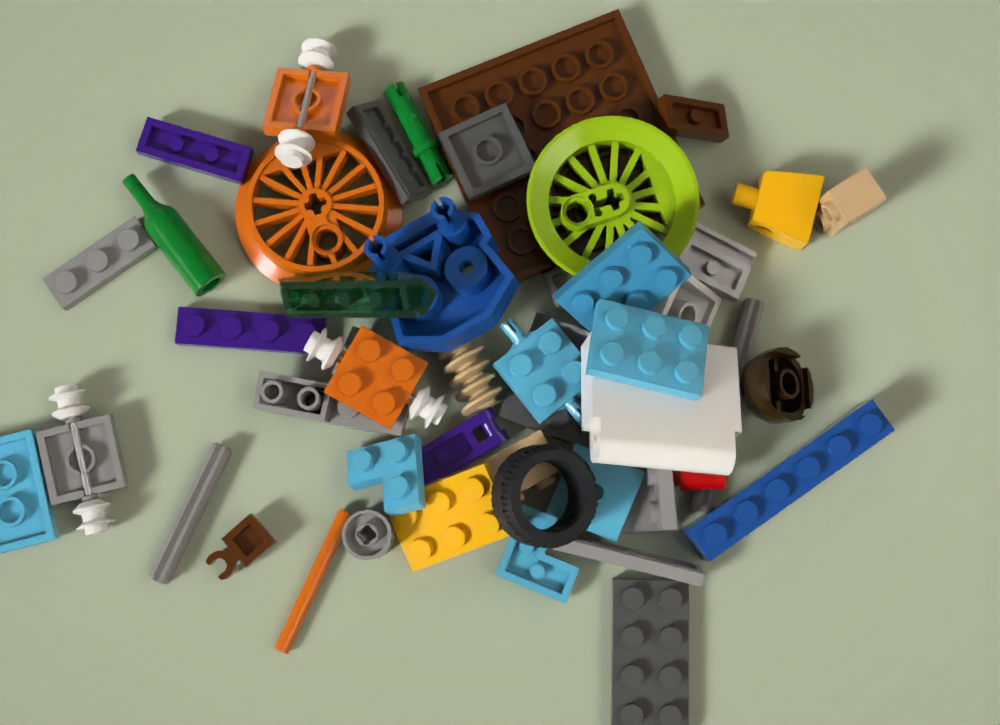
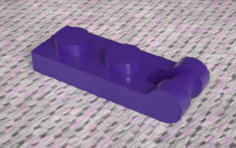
M492 407L481 411L422 447L424 485L453 474L510 439L505 429L501 430L494 420L497 416ZM479 427L483 428L488 437L481 443H478L472 431Z

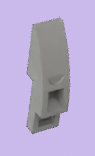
M263 371L259 373L252 406L254 409L366 432H376L398 437L404 436L410 404H405L392 429L389 430L323 393L328 383Z

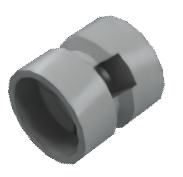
M369 509L360 510L352 514L346 520L342 529V542L347 552L355 558L362 560L376 559L385 555L391 549L395 540V530L390 519L381 512Z

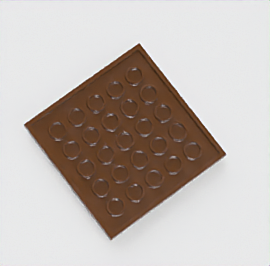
M619 9L418 88L422 103L468 212L480 214L499 247L498 257L513 273L519 283L558 267L540 247L530 226L526 206L530 175L470 202L439 139L438 133L506 102L534 162H536L542 150L556 135L573 124L586 119L600 116H624L644 121L660 129L656 102L658 100L657 94ZM668 135L678 144L675 136ZM611 147L597 148L607 181H609ZM619 148L618 182L633 154L632 151ZM588 152L575 157L598 183ZM639 158L625 184L626 186L644 172ZM568 164L558 173L587 187ZM647 180L632 193L650 188ZM553 183L549 196L570 197L575 193ZM700 194V208H699V209H701V208H703V207L705 206V203H704V200H703L701 194ZM653 197L638 201L646 203H655ZM607 198L604 206L611 205L613 210H616L619 202H612L610 198ZM549 206L551 220L559 217L561 207ZM572 208L566 213L567 217L575 223L583 222L586 219L584 211L578 208ZM640 213L662 224L659 214ZM604 226L592 252L605 247L606 226ZM561 227L555 228L562 240L570 235L563 231ZM615 228L613 242H615L618 239ZM595 229L585 232L569 248L582 256Z

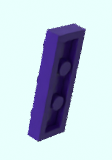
M150 117L146 119L136 148V152L139 155L240 185L244 184L254 154L252 147Z

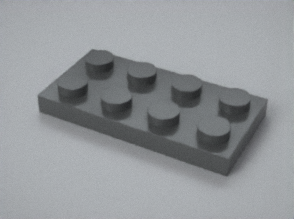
M612 579L611 725H689L688 583L676 580Z

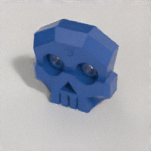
M439 197L443 204L440 206L434 200L431 204L430 212L384 238L380 235L372 236L377 243L376 245L370 239H367L364 244L365 254L373 261L365 280L376 302L389 314L397 343L407 351L452 352L498 325L520 286L513 273L498 257L499 247L480 214L457 210L454 202L448 197ZM473 266L471 272L463 274V270L466 267ZM424 294L421 301L414 302L416 296Z

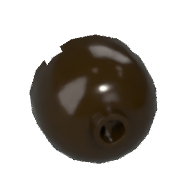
M788 347L770 349L755 356L745 366L741 375L742 398L748 410L756 418L770 424L788 423L802 420L805 417L803 416L804 410L811 408L814 396L811 373L808 367L801 368L796 360L801 356L796 351Z

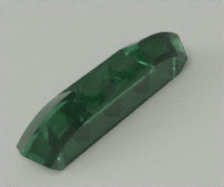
M399 271L326 272L278 279L280 295L288 318H414L427 314L438 293L419 276Z

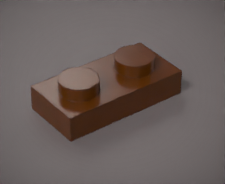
M664 94L656 101L660 130L665 134L722 143L729 138L724 104Z

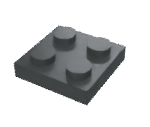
M506 102L438 133L439 139L470 202L530 175L535 164Z

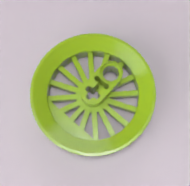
M600 116L573 124L556 135L546 145L537 158L530 174L526 206L531 229L540 247L556 265L575 276L591 262L588 259L604 226H606L605 249L613 243L614 228L619 238L625 233V229L629 230L635 225L634 223L640 220L649 230L665 237L662 242L679 257L688 245L696 228L700 208V194L696 175L690 161L678 144L667 134L653 125L638 119L624 116ZM611 147L609 181H607L596 150L597 148ZM619 148L632 151L633 154L618 182ZM588 152L598 183L575 157ZM639 158L644 172L626 186L625 184ZM568 164L587 187L558 173ZM647 180L650 188L632 193ZM553 183L575 193L570 197L549 196ZM653 197L655 203L638 202ZM607 198H610L612 202H619L616 210H613L611 205L604 206ZM549 206L561 207L558 218L551 220ZM572 208H578L584 211L586 219L583 222L575 223L567 217L566 213ZM640 213L659 214L662 224ZM561 227L563 231L570 235L562 240L555 228ZM595 229L582 256L569 248L585 232Z

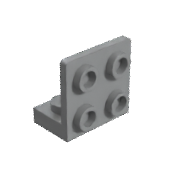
M633 467L645 472V475L620 534L677 530L672 470Z

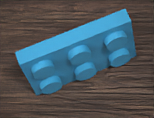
M639 220L554 293V297L560 306L591 332L595 304L600 298L650 311L692 275L690 269Z

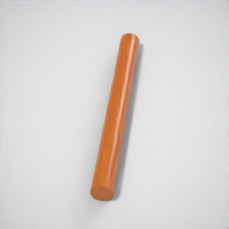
M339 508L278 638L275 649L286 654L289 653L340 544L344 523L352 515L351 513Z

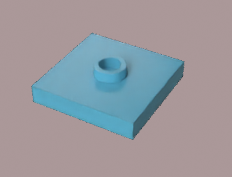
M575 443L572 450L579 454L590 466V470L593 471L596 478L595 483L598 486V506L595 508L597 511L586 531L616 543L645 472L631 466L592 463L589 448ZM562 475L546 510L547 514L558 519L563 515L568 502V489Z

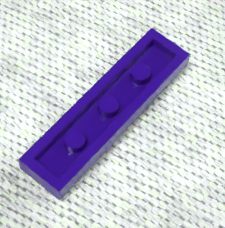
M178 307L175 344L181 346L309 355V353L303 351L307 341L314 331L321 334L323 329L327 328L328 319L326 317Z

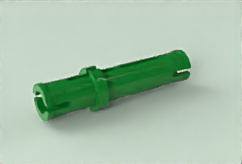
M396 82L397 89H395L394 84H391L384 90L383 94L388 99L413 147L412 154L415 160H420L433 187L440 186V180L443 184L447 183L453 178V174L450 172L439 151L440 143L437 139L432 138L404 82Z

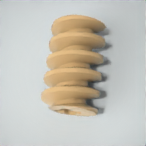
M473 340L452 352H439L437 355L438 360L441 362L450 361L443 369L444 374L456 375L449 382L450 388H462L455 396L456 401L468 402L461 410L463 416L479 413L503 401L495 400L494 398L502 390V387H490L488 384L496 377V373L483 372V369L490 363V360L477 359V355L485 348L483 345L472 346L471 342Z

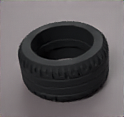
M556 444L530 445L512 453L498 468V472H496L493 479L491 502L499 525L514 540L529 546L557 548L575 541L591 525V520L594 519L597 511L595 508L598 506V486L595 483L596 478L593 471L590 470V466L573 450ZM541 462H547L558 469L564 477L568 489V502L563 515L554 525L546 529H538L532 525L524 515L520 503V490L525 476L534 466Z

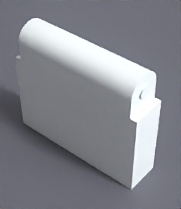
M590 332L581 345L582 431L589 432V453L592 463L730 475L736 460L735 438L742 433L737 347L707 344L702 396L697 401L585 374L591 338Z

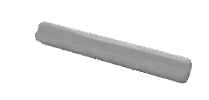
M219 443L212 444L150 572V578L161 584H169L231 457L232 450Z

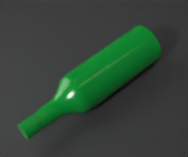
M135 174L128 175L122 183L142 208L144 227L149 236L197 297L203 296L215 289L226 278L227 274L176 209L156 201Z

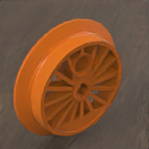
M340 132L338 141L314 139L315 148L310 152L312 161L310 164L300 168H289L281 163L274 153L275 147L280 143L279 141L275 142L265 149L250 165L244 184L240 185L237 193L235 220L238 236L244 251L262 274L278 285L292 291L305 294H331L345 291L365 281L373 261L365 254L364 244L357 249L344 234L341 224L368 237L374 245L377 243L372 236L380 235L385 238L402 227L403 205H401L364 142ZM337 157L324 181L325 161ZM349 157L359 163L356 168L335 184ZM316 164L315 184H313L308 166ZM301 169L307 186L306 189L291 171ZM366 172L374 182L342 193ZM283 174L298 192L270 178ZM262 185L292 200L260 198L258 195ZM378 193V206L344 204ZM320 202L322 213L315 215L313 204ZM256 207L287 210L259 220L256 218ZM342 214L377 216L372 230ZM290 221L274 236L264 242L260 230ZM298 230L284 258L272 251ZM309 235L307 266L293 263L304 240ZM327 235H333L338 238L337 245L331 250H323L319 247L320 241ZM346 249L352 253L347 258L338 261L344 256ZM317 256L322 261L331 262V264L316 266Z

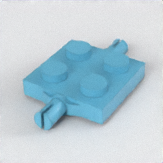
M512 317L507 319V322L502 323L500 328L510 338L513 345L509 352L494 362L493 367L539 424L553 413L567 409L579 426H581V403L578 400L581 396L580 351L553 318L537 330L526 334Z

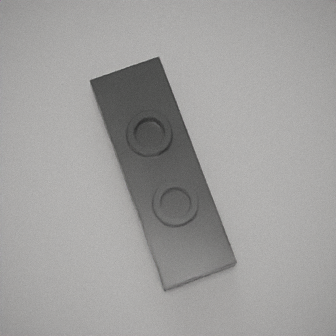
M379 101L352 106L346 114L401 205L427 198L433 190Z

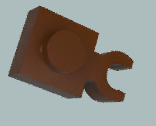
M250 513L222 538L228 548L225 551H216L210 554L206 559V563L212 565L219 558L225 560L227 564L226 570L218 576L220 580H225L235 573L238 561H241L245 567H249L277 541L255 515Z

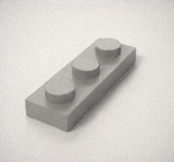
M134 216L42 280L62 309L68 311L156 251L158 247L141 222Z

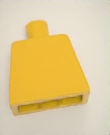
M764 171L759 177L756 187L736 183L731 204L750 209L747 221L749 229L800 251L809 242L825 176Z

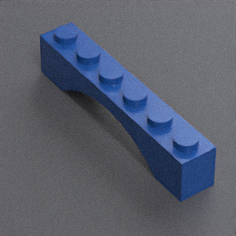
M873 399L862 402L834 421L778 465L711 508L709 512L704 513L681 530L703 561H711L895 431V429Z

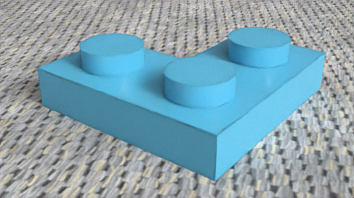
M415 433L347 451L348 486L354 490L383 484L384 512L390 517L426 508L421 439Z
M522 505L524 515L538 529L549 528L558 521V518L527 505ZM510 537L495 575L566 604L580 568L546 555L545 551L547 548L525 545Z

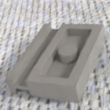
M697 222L692 238L678 258L690 269L691 275L717 295L735 302L741 296L752 268L750 267L752 260L756 258L757 252Z

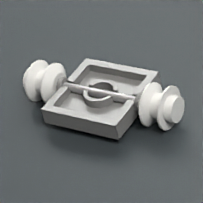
M77 384L54 388L55 394L48 397L49 401L57 402L58 409L51 415L54 418L65 421V425L35 432L51 506L82 499L83 503H80L73 510V514L81 515L83 523L76 530H85L86 536L109 531L108 524L115 522V519L107 518L105 509L111 506V502L98 499V495L129 487L114 416L112 414H105L82 420L79 417L84 416L90 409V406L81 404L80 397L87 391L85 389H78Z

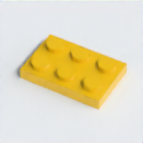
M488 460L425 484V509L393 517L389 516L413 572L509 536L499 525L493 512L491 491L495 476Z

